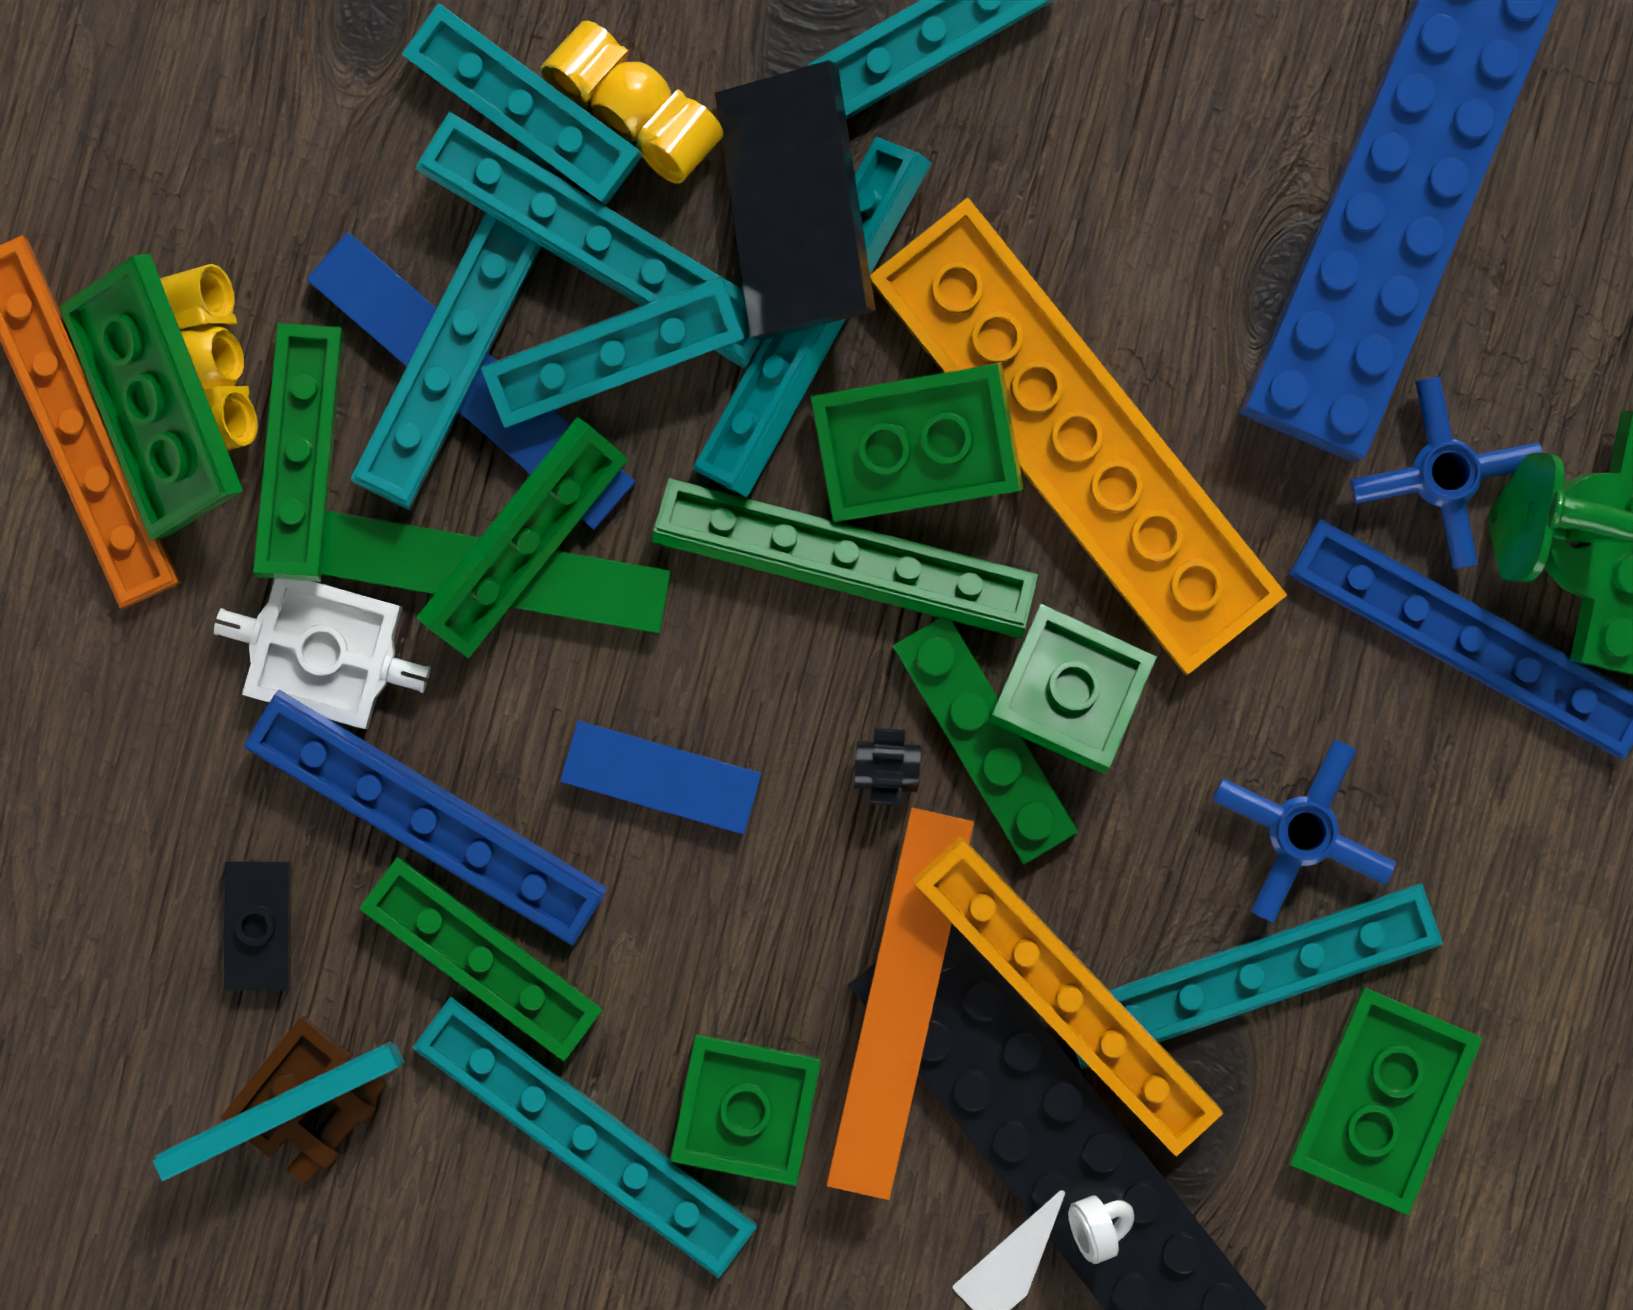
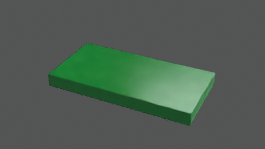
M150 253L131 256L60 305V311L150 541L170 536L243 492Z

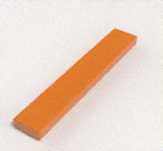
M21 235L1 244L0 342L119 608L125 609L180 584L181 580L162 538L150 541L67 326L28 239Z
M913 807L910 809L826 1183L828 1187L890 1200L952 924L915 885L913 879L960 835L970 844L974 821Z

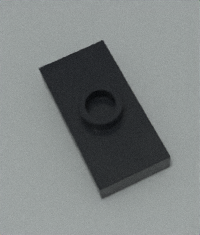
M225 862L224 990L291 989L292 862Z

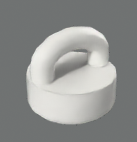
M1095 1195L1071 1203L1068 1211L1074 1239L1083 1256L1093 1264L1118 1255V1241L1125 1237L1134 1222V1212L1130 1204L1122 1200H1116L1103 1205L1101 1200ZM1118 1217L1117 1221L1113 1225L1111 1219Z

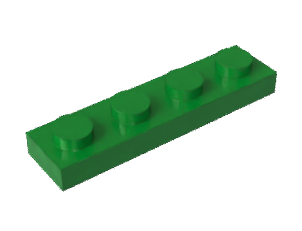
M277 323L253 569L256 577L321 582L344 333L341 327Z
M576 417L416 618L469 659L627 462L628 458L590 425Z
M938 618L893 645L892 648L1023 865L1078 833V830L1022 737L988 722L998 697L953 622L948 619Z
M400 856L394 860L359 907L362 912L563 1061L568 1058L604 1009Z

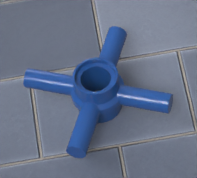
M1441 377L1416 381L1415 384L1428 444L1419 451L1412 467L1350 479L1353 501L1355 504L1417 492L1426 502L1441 508L1453 569L1478 565L1466 502L1478 490L1481 479L1514 473L1526 455L1543 453L1541 445L1537 442L1476 454L1464 442L1453 439ZM1446 456L1452 458L1459 465L1461 481L1455 490H1445L1434 481L1432 466L1437 457Z
M1334 739L1307 796L1291 798L1281 805L1225 778L1220 780L1213 794L1212 801L1269 828L1271 845L1278 854L1250 912L1274 923L1300 867L1317 864L1327 857L1384 885L1389 880L1396 862L1340 835L1337 819L1329 808L1356 754V749ZM1306 812L1312 815L1318 822L1319 836L1311 847L1300 850L1290 842L1288 826L1296 815Z

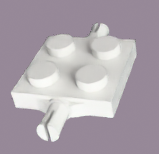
M275 579L269 601L257 619L221 608L216 619L240 625V629L215 623L214 635H221L250 644L251 665L242 695L270 702L273 695L280 689L330 720L363 729L369 728L377 697L385 688L387 682L423 693L427 682L404 676L403 673L408 672L429 678L431 669L430 666L426 667L394 658V636L403 607L312 581Z

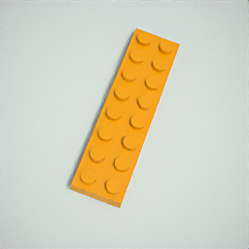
M968 197L870 275L871 284L943 373L1002 363L1020 470L1185 676L1190 674L1287 596L1285 591Z

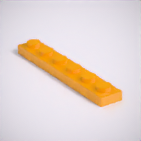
M961 835L913 879L915 885L1176 1157L1223 1115L1221 1108Z

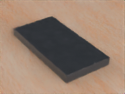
M827 60L715 92L718 119L723 129L722 146L750 337L761 341L874 312L875 304L838 65Z

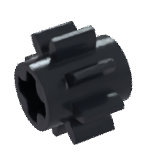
M874 728V742L857 741L854 789L870 790V803L900 805L901 792L918 793L921 745L904 744L905 730Z

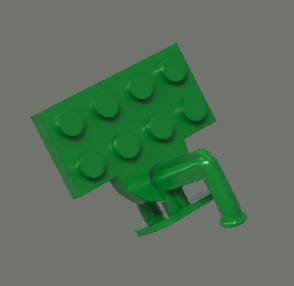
M1621 411L1608 473H1585L1564 482V466L1559 456L1549 453L1528 454L1524 457L1491 507L1487 525L1502 579L1515 582H1531L1539 576L1545 566L1546 571L1562 589L1582 598L1570 661L1633 676V411ZM1567 542L1579 543L1576 546L1572 547Z

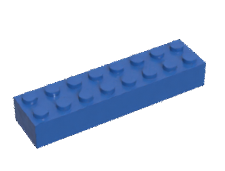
M1413 0L1238 412L1239 415L1352 463H1356L1366 457L1559 0Z

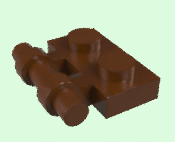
M302 1016L222 1114L220 1119L226 1121L348 1062L353 1055L305 1016ZM379 1076L332 1099L338 1106L317 1131L301 1121L309 1112L307 1111L248 1141L267 1157L271 1158L285 1140H289L301 1152L287 1170L299 1181L308 1184L321 1166L329 1168L338 1157L340 1151L337 1146L357 1121L365 1123L374 1112L376 1106L373 1101L385 1088L387 1082Z

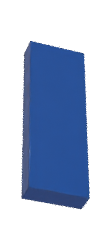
M578 720L560 782L745 834L762 773Z

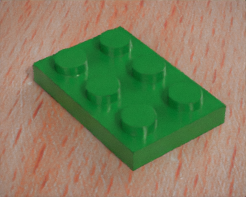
M1001 362L811 396L833 522L1017 492L1024 489Z
M1361 986L1287 1163L1409 1216L1483 1038Z

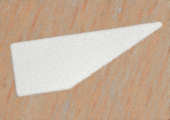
M1061 1190L953 1285L954 1291L973 1310H1011L1027 1296L1063 1201L1064 1191Z

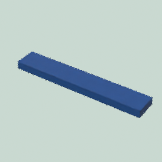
M349 232L343 236L307 277V280L406 367L408 366L437 309ZM488 354L483 365L494 362L496 359ZM481 370L459 411L460 414L529 474H532L570 426L565 419L552 410L504 428ZM620 469L581 519L596 530L636 484V481Z
M1321 519L1316 521L1287 576L1619 759L1626 758L1633 745L1632 690L1584 664L1570 661V656L1331 524Z
M280 689L273 695L243 746L245 749L571 946L575 943L606 893L607 887Z

